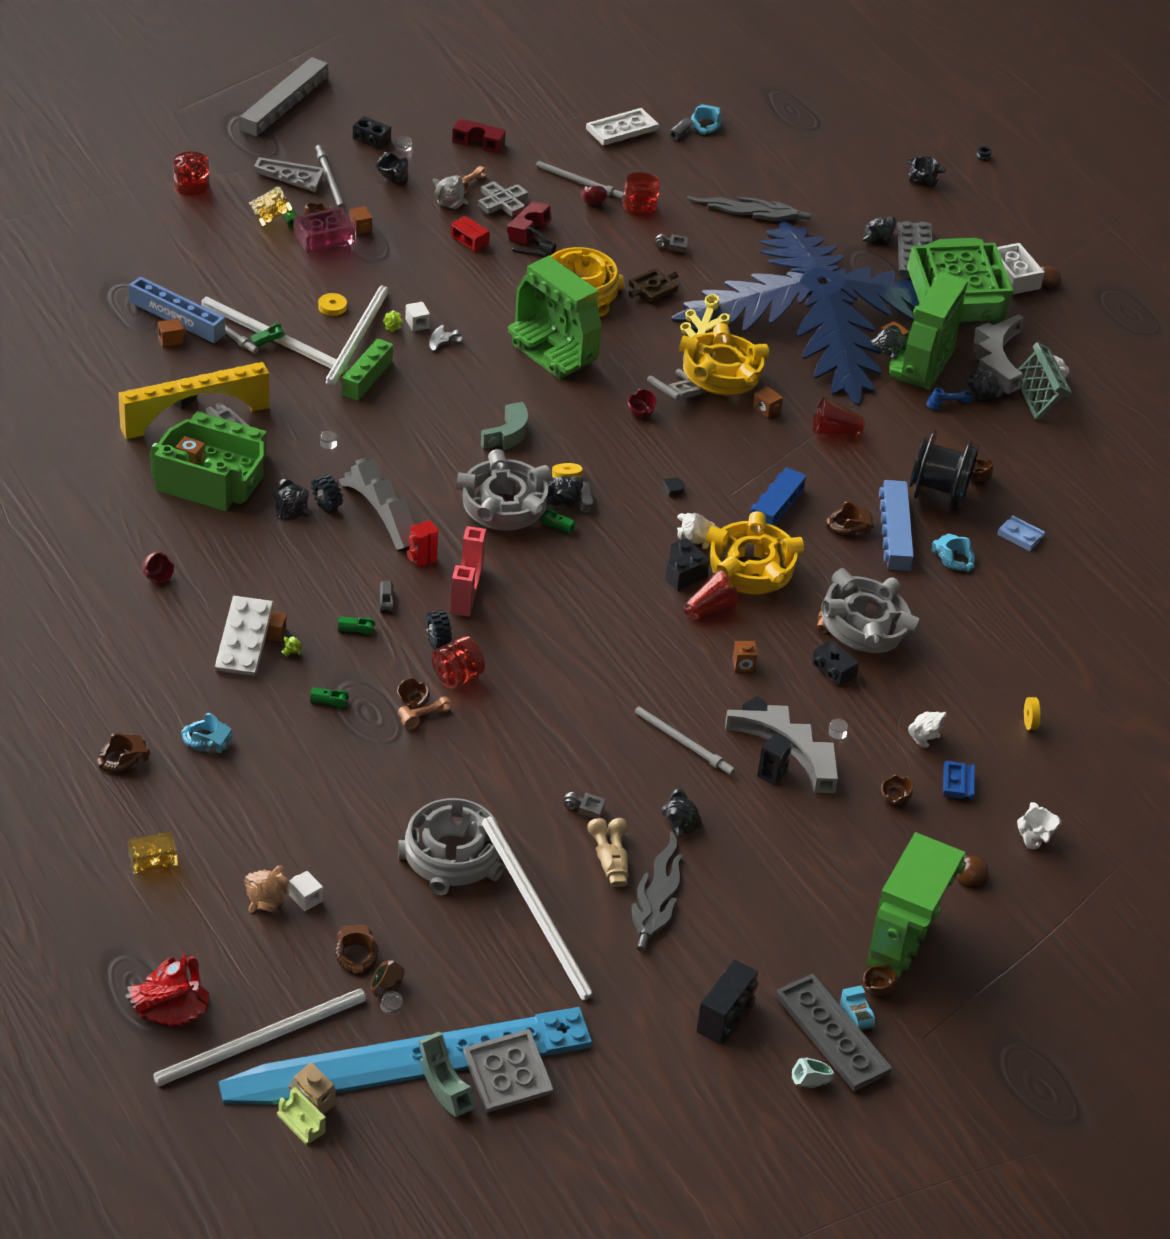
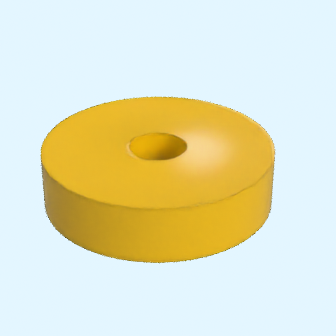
M337 293L324 294L318 300V309L325 315L338 316L346 311L347 300L344 296Z
M573 463L557 464L552 468V477L581 478L582 467Z
M1028 697L1025 701L1024 721L1027 730H1037L1039 728L1040 704L1036 697Z

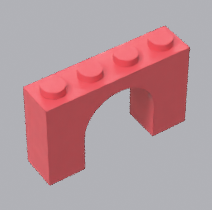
M466 527L463 537L461 566H455L452 577L450 614L470 617L484 566L486 529Z

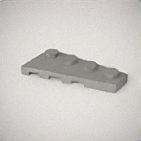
M259 157L254 166V172L316 192L324 175V168Z

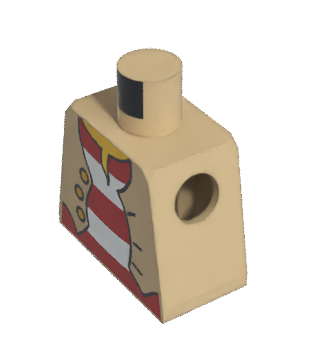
M309 1063L297 1073L288 1086L290 1090L296 1087L323 1115L337 1103L334 1084L313 1063Z

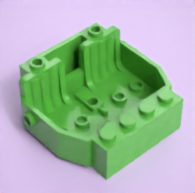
M979 238L939 239L925 246H912L907 268L919 302L922 296L925 297L928 287H931L934 277L937 278L940 272H944L968 280L960 322L989 321L992 325H996L1000 321H1005L1013 288L996 243H984Z
M550 256L528 265L527 275L523 277L517 287L516 322L508 326V333L512 335V345L559 379L591 364L598 359L600 352L602 324L597 307L598 290Z
M940 272L937 278L934 277L931 287H928L925 297L922 296L919 306L914 308L913 316L915 319L909 332L906 350L900 351L898 357L892 359L889 364L890 377L928 390L932 388L954 352L968 280L944 272Z
M197 411L191 420L186 419L169 428L158 443H154L151 447L152 478L156 481V491L223 511H227L233 502L238 504L246 502L264 477V458L267 455L266 431ZM185 436L205 443L207 457L200 465L189 463V454L175 449Z
M914 833L882 889L866 965L871 967L889 965L893 971H896L898 978H900L903 971H908L912 961L911 956H916L919 950V941L923 942L925 940L928 927H932L934 920L938 919L941 913L942 906L940 905L943 893L947 886L952 885L957 874L962 875L965 869L966 862L964 861L966 854L964 851L919 833Z

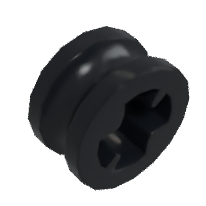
M987 146L978 147L976 157L982 161L990 160L991 148Z

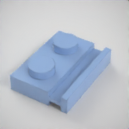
M1012 515L1011 519L1007 520L998 529L997 535L1031 551L1040 542V539L1044 538L1045 531Z

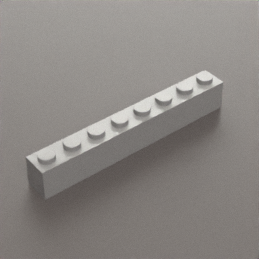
M313 57L307 60L240 116V131L256 137L265 131L266 128L283 116L285 112L309 94L322 81L327 79L329 75L328 63Z

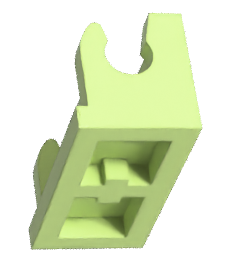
M296 1087L290 1091V1099L287 1102L283 1097L280 1099L277 1116L306 1145L325 1134L326 1117Z

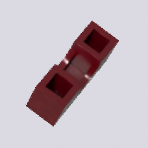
M461 118L452 128L453 143L468 146L472 141L483 142L484 151L496 154L505 145L506 130Z
M532 201L507 225L509 241L528 244L535 237V234L528 227L530 226L533 229L534 227L544 228L552 220L550 205Z

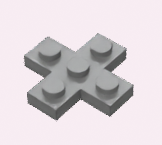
M495 181L481 186V193L486 197L478 200V207L487 214L503 209L513 217L520 214L526 208L520 201L528 198V192L518 184L507 189H503Z

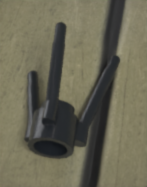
M529 226L528 229L543 239L542 241L536 238L532 239L533 242L540 244L539 250L541 251L512 248V251L546 257L555 253L557 244L552 242V239L545 237Z

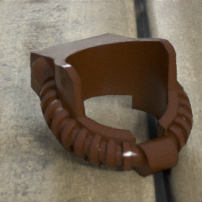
M847 501L843 504L842 509L837 510L826 519V527L842 536H854L856 532L861 533L862 529H866L865 533H871V529L874 527V522H871L873 514H870V510ZM837 519H847L844 526L835 522Z
M114 733L110 736L109 742L101 749L96 762L100 769L110 772H125L132 769L133 764L139 763V759L142 758L143 762L149 760L150 749L149 747L146 748L145 739H142L140 735ZM129 751L121 754L118 762L105 761L107 755L112 752Z
M346 925L341 927V931L337 934L338 941L335 946L336 960L345 970L353 971L354 975L363 974L364 970L370 969L378 957V947L373 939L372 930L368 929V925ZM357 944L367 947V951L370 954L362 961V965L353 966V961L348 960L344 956V949L350 945Z

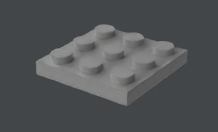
M530 1029L464 1047L463 1053L486 1113L553 1094L552 1084Z

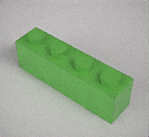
M380 339L375 340L342 377L343 396L358 401L393 362L392 343Z

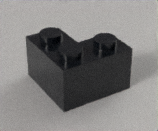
M688 538L671 544L665 580L678 591L708 578L710 559Z

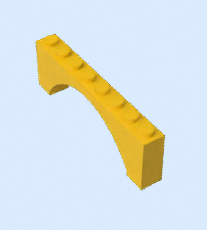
M260 362L119 392L120 428L126 439L144 436V431L149 424L166 408L184 398L202 393H222L234 396L245 402L252 412L269 408V372L264 363Z

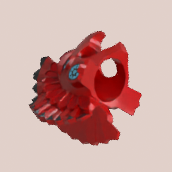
M183 954L179 962H175L174 957L168 958L146 978L147 982L127 987L129 993L125 996L143 1020L150 1019L153 1023H160L162 1026L169 1025L172 1028L175 1024L182 1026L183 1023L189 1024L192 1019H198L199 1014L206 1013L209 992L201 986L199 963L195 957L186 958V954ZM187 966L191 976L190 982L187 978Z

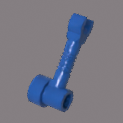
M935 388L932 396L927 401V406L933 410H939L944 401L960 400L961 402L971 403L974 396H968L970 391L967 390L960 393H945L944 390Z

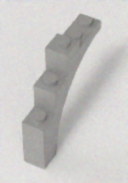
M1019 314L996 325L988 322L977 327L975 330L974 343L978 345L976 359L980 361L979 365L996 376L998 383L1006 394L1021 388L1023 373L1016 369L1007 359L1003 350L1004 345L1013 336L1021 333L1024 317Z
M365 457L356 460L357 465L351 466V471L344 473L345 477L339 479L341 487L349 486L355 488L370 501L385 523L396 550L410 546L408 543L410 527L415 524L405 497L397 498L390 478L382 479L374 458L367 460Z
M768 705L767 711L727 710L726 730L749 733L767 740L776 733L792 741L791 754L807 771L812 781L814 793H835L838 776L834 743L813 742L811 724H791L788 706Z

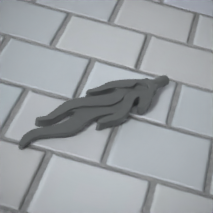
M687 196V199L692 202L708 204V209H716L737 215H753L752 218L770 221L797 220V218L811 219V213L799 212L798 209L776 201L769 203L764 200L738 197V201H733L722 197L701 199Z
M673 831L670 832L669 845L654 860V877L651 885L647 890L645 889L648 882V873L644 874L638 885L637 900L641 911L636 903L632 905V919L640 938L637 946L639 952H645L648 940H651L654 935L669 924L673 908L677 902L676 898H672L665 910L660 912L662 906L677 891L680 883L679 863L682 860L681 854L673 860L671 875L668 877L666 875V865L677 848V839Z

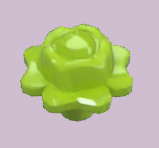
M392 310L390 313H386L383 320L386 330L394 332L401 328L400 325L403 321L399 312L396 313L395 310Z
M294 636L290 638L284 637L285 648L281 652L286 657L291 653L301 655L300 649L303 646L301 642Z

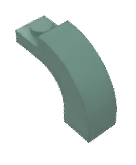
M523 402L505 405V425L481 430V446L483 449L501 446L503 450L516 446L524 439L527 433L528 411Z
M436 1032L419 1040L423 1057L420 1059L423 1072L433 1093L442 1106L455 1117L477 1108L471 1086L463 1082L452 1067L443 1034Z

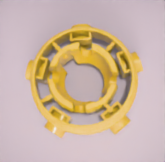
M583 247L562 249L550 256L598 290L597 307L600 317L606 315L610 309L609 303L616 298L619 290L624 289V279L622 275H619L615 262L600 251Z
M724 323L717 324L714 327V332L699 334L693 338L683 335L679 346V351L684 352L683 370L687 378L697 387L719 395H740L753 389L758 384L759 378L762 375L764 360L769 358L767 344L754 345L744 338L732 335L728 325Z
M759 511L752 512L749 516V521L732 523L721 529L711 526L706 536V542L711 544L710 562L714 575L728 588L744 594H768L784 587L792 578L796 567L797 555H801L804 552L802 537L791 538L783 530L767 524L765 514ZM752 543L755 544L754 557L763 560H748L743 563L738 558L745 556L746 544ZM730 546L729 549H728V551H727L726 554H725L724 561L721 562L719 559H721V557H722L723 554L725 553L727 547ZM780 557L784 567H787L786 569L780 566ZM752 574H759V577H757V576H751V575H752Z

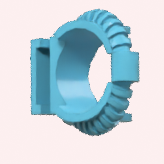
M701 104L696 107L691 117L693 121L691 125L699 134L713 133L721 126L722 111L718 107ZM705 118L713 120L715 123L707 126V129L701 128V124L698 122L699 119Z
M948 533L940 539L933 541L931 551L934 553L938 552V556L941 557L942 563L946 567L966 572L974 569L975 554L971 549L969 538L958 537ZM953 550H957V553L966 556L968 563L965 565L964 562L953 560Z
M207 713L204 720L185 726L181 731L183 742L197 751L212 750L215 747L216 752L221 753L223 749L227 748L228 742L233 739L232 729L227 724L218 721L211 713ZM196 730H208V731H210V732H212V733H211V734H208V735H204V734H200V733L194 732V731H196Z

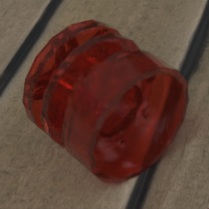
M188 151L182 152L173 158V183L177 192L187 196L203 194L209 189V160L207 156L199 152Z
M646 172L628 174L625 180L622 206L633 214L649 215L657 210L660 190L659 178Z
M466 635L458 637L441 648H437L431 654L432 666L437 677L446 687L451 689L458 687L469 679L475 678L485 670V660L481 649L472 638Z

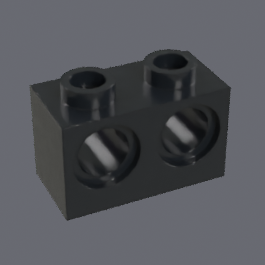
M363 116L353 124L352 139L377 149H382L391 141V126Z
M774 733L761 748L757 777L775 786L788 772L793 742Z

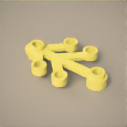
M715 294L706 296L705 305L707 308L702 322L697 317L695 310L690 309L686 311V319L693 322L698 329V333L692 330L691 324L688 322L681 324V332L693 338L696 335L706 333V331L714 328L719 323L728 325L730 323V316L726 313L710 321L713 311L720 304L719 297Z

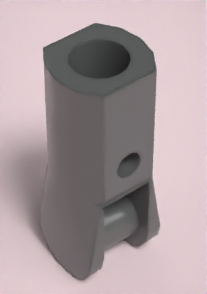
M684 118L670 130L669 137L672 140H678L690 132L692 119Z
M583 482L582 490L578 494L579 510L582 513H589L591 510L590 506L593 504L592 488L588 482Z
M382 581L380 584V612L382 610L393 612L394 585L391 581Z

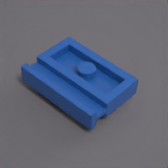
M945 761L943 766V796L960 799L970 797V800H973L975 764L965 766V763Z

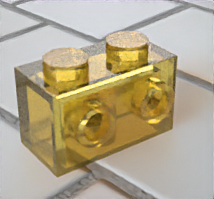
M279 186L249 203L262 226L292 209Z
M171 831L127 839L128 855L134 873L177 865V849Z

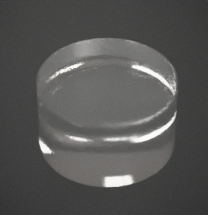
M406 135L399 136L397 138V149L402 152L411 150V138Z
M333 431L322 432L320 434L321 447L325 449L336 447V433Z
M842 719L832 720L829 725V735L834 739L845 738L848 730L847 722Z
M388 991L383 995L380 1007L386 1014H397L401 1009L403 998L395 991Z

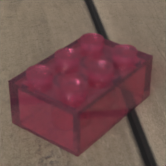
M343 207L294 217V236L306 254L355 243V225Z

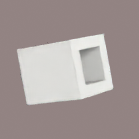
M424 303L407 304L405 319L411 330L429 329L430 313Z
M308 871L296 875L289 880L291 883L289 896L304 911L323 902V886Z

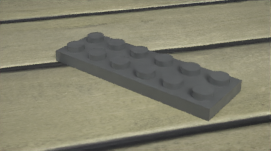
M909 221L898 222L899 276H910L907 264L912 246H925L933 242L931 223L924 221L919 223H911Z
M814 974L776 990L775 997L853 1091L891 1074L892 1067Z

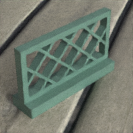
M1036 342L1033 346L1035 352L1018 370L1022 373L1026 371L1024 378H1022L1020 389L1034 418L1039 421L1062 396L1068 398L1072 392L1050 348ZM1038 358L1036 366H1033L1034 361ZM1040 369H1043L1042 377H1039ZM1035 370L1033 377L1030 378L1031 371ZM1046 380H1049L1047 388H1044ZM1037 381H1040L1039 388L1035 389ZM1028 382H1031L1030 389H1027ZM1043 392H1046L1044 400H1041ZM1051 392H1055V395L1050 399ZM1034 393H1037L1035 401H1032ZM1043 404L1041 410L1038 412L1039 405Z

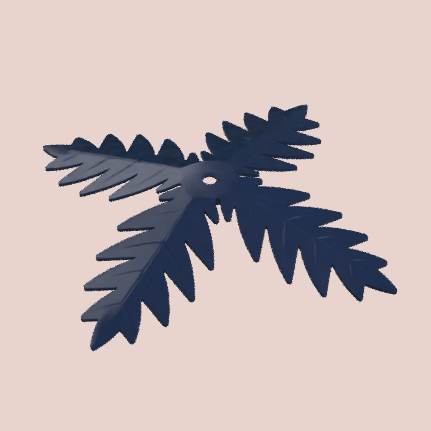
M780 221L779 229L766 230L767 234L778 239L760 240V243L780 249L760 250V253L780 257L781 259H769L768 263L792 268L791 272H787L786 276L752 274L751 278L759 283L725 281V285L734 291L703 290L702 294L704 296L715 294L719 297L720 304L713 311L710 321L719 314L726 313L730 316L729 327L746 309L742 331L746 332L763 315L771 302L769 324H773L781 317L797 295H799L798 304H801L809 294L810 297L807 299L805 307L815 305L805 316L797 336L801 337L813 329L821 327L807 344L802 359H807L827 348L816 366L814 378L817 379L837 368L832 381L831 394L835 395L845 390L855 405H859L862 388L871 392L875 390L873 384L861 368L877 374L882 373L880 367L859 347L881 354L882 351L871 344L872 340L855 327L858 326L875 332V327L849 304L853 305L854 300H858L859 296L887 316H891V312L882 301L884 300L895 310L914 321L915 317L906 305L907 303L913 308L919 306V300L911 277L895 283V271H887L870 278L871 267L859 268L846 274V269L838 270L839 266H833L844 258L843 255L826 256L834 252L837 246H818L824 241L825 237H805L807 235V228H795L786 221ZM823 279L826 280L828 283L821 284L818 282V280ZM705 300L685 302L684 307L687 309L671 317V321H688L685 313L687 310L693 309L702 322L707 308ZM694 324L692 326L693 331L697 330Z

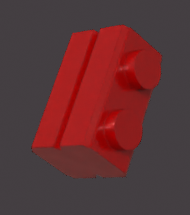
M464 216L451 224V237L474 252L489 245L490 232L474 220Z
M429 520L410 527V535L408 536L410 546L407 556L417 567L437 561L439 530Z

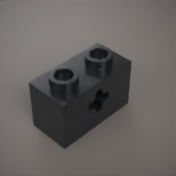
M833 640L814 649L812 664L836 685L841 686L857 677L859 662Z

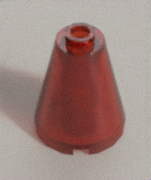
M822 397L816 406L819 409L817 414L814 413L812 431L814 433L859 434L860 431L864 430L865 421H863L862 416L828 398Z
M719 570L713 573L685 602L684 613L689 619L697 620L735 607L740 602L737 588L735 585L731 587L728 582L731 579Z

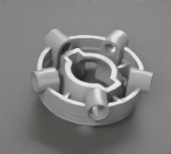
M496 449L489 453V461L474 466L467 473H458L456 489L462 490L464 508L468 515L482 526L501 531L518 530L536 522L546 510L548 498L547 482L551 481V472L546 465L534 468L521 461L506 459L505 453L500 449ZM516 483L521 486V491L514 496V501L504 502L503 497L495 495H513ZM480 486L477 498H474L475 489Z
M841 568L833 574L832 581L834 583L830 586L822 602L821 609L825 626L838 641L857 651L877 654L894 649L905 637L906 633H914L919 618L911 615L908 605L898 594L901 590L898 580L888 578L885 582L881 583L870 578L852 576L845 568ZM869 603L877 606L872 619L862 615ZM892 622H894L895 627L892 635H888L892 627Z
M459 798L436 800L420 808L410 819L405 840H398V860H407L416 873L431 881L429 889L436 895L447 894L450 886L471 884L485 877L495 882L502 875L504 864L499 862L501 857L494 844H488L483 849L484 842L490 840V837L482 823L485 818L491 816L496 821L500 830L501 826L486 808L475 802ZM452 817H461L462 820L456 822ZM422 825H424V830L422 832V841L424 844L423 851L419 849L418 829ZM469 834L474 838L468 844L457 846L455 860L446 859V845L438 842L446 836H459L463 838Z

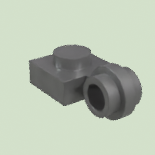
M660 234L655 237L654 243L660 249L669 245L668 250L685 253L688 237L672 234L671 238H668L664 234Z
M569 792L564 796L563 802L564 806L569 810L580 807V814L592 818H600L606 799L586 793L584 798H580L577 793Z

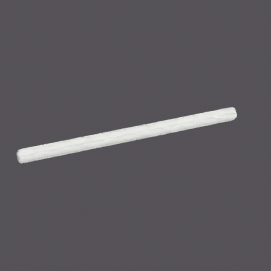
M382 285L377 290L326 377L327 385L334 386L386 298L388 294L387 286L384 287Z
M205 297L201 301L203 307L256 333L269 328V326L209 297ZM287 335L273 340L332 369L337 360ZM346 365L342 374L348 371V365Z
M491 816L485 818L482 823L484 829L582 1000L591 998L593 991L496 821Z
M357 989L154 1073V1080L158 1086L164 1085L362 1003L366 1000V995L362 989Z

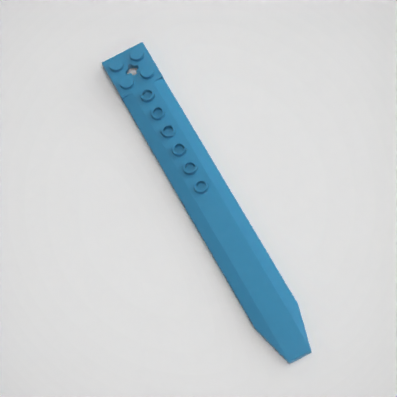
M580 1007L535 1014V1017L442 1033L448 1056L455 1072L470 1070L463 1053L464 1047L530 1029L541 1057L591 1048L592 1044ZM559 1029H566V1030H567V1033H564V1034H563L562 1031H557V1030H559ZM427 1036L262 1064L219 1081L223 1104L274 1105L279 1104L280 1099L283 1097L287 1102L290 1099L291 1090L288 1088L290 1082L309 1063H313L334 1084L335 1093L425 1078L420 1059L423 1057L418 1041Z

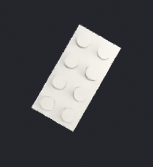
M642 108L586 123V129L602 145L650 133L659 128V124Z
M233 596L215 664L216 671L256 676L274 606L273 601Z

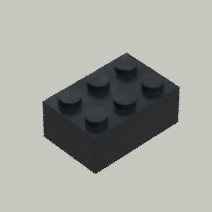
M734 959L702 1000L696 1032L718 1044H721L725 1037L729 1038L734 1030V1025L742 1021L746 1009L752 1008L755 1003L756 996L754 993L759 984L757 981L758 971Z

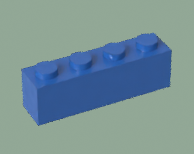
M786 467L782 473L777 475L775 482L769 485L767 492L760 496L758 503L753 504L750 514L757 511L762 512L766 516V523L776 526L804 491L807 475Z

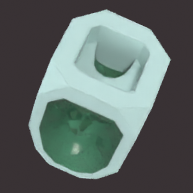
M811 1058L799 1059L792 1069V1079L795 1085L800 1087L814 1088L826 1085L832 1081L834 1076L830 1066Z

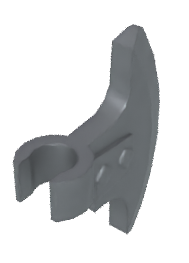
M441 325L430 337L429 344L431 350L437 351L441 345L449 344L450 341L461 343L463 337L456 336H461L462 331L444 332L445 328Z

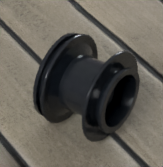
M934 430L929 442H927V438L922 440L909 486L913 487V485H916L914 491L915 499L918 497L922 486L948 493L951 500L949 508L952 509L955 504L957 509L960 510L971 480L980 445L976 444L975 447H972L973 442L970 440L963 452L935 445L937 431Z

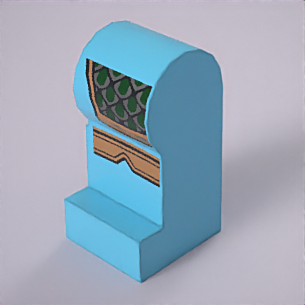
M862 985L843 989L840 1000L842 1009L860 1030L875 1026L874 1014L864 997L865 991Z

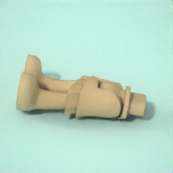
M595 818L588 823V831L598 843L596 847L597 856L601 861L606 879L610 880L612 887H624L628 884L627 878L629 876L628 854L622 847L621 837L628 829L627 821L624 818H616L609 823L607 828L604 819ZM607 834L611 841V844H609L607 841Z

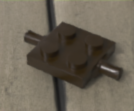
M656 268L629 280V286L634 290L629 291L628 295L631 298L641 295L651 303L678 291V285L672 281L678 278V273L674 271L670 274H664Z

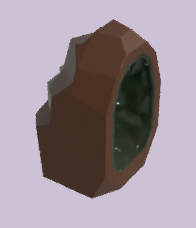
M395 961L382 962L371 980L370 989L376 997L387 996L389 992H393L397 985L402 982L405 969Z

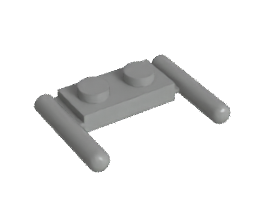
M677 369L675 374L684 381L672 383L668 386L652 375L647 378L649 383L675 400H682L700 395L702 392H707L694 385L681 369Z

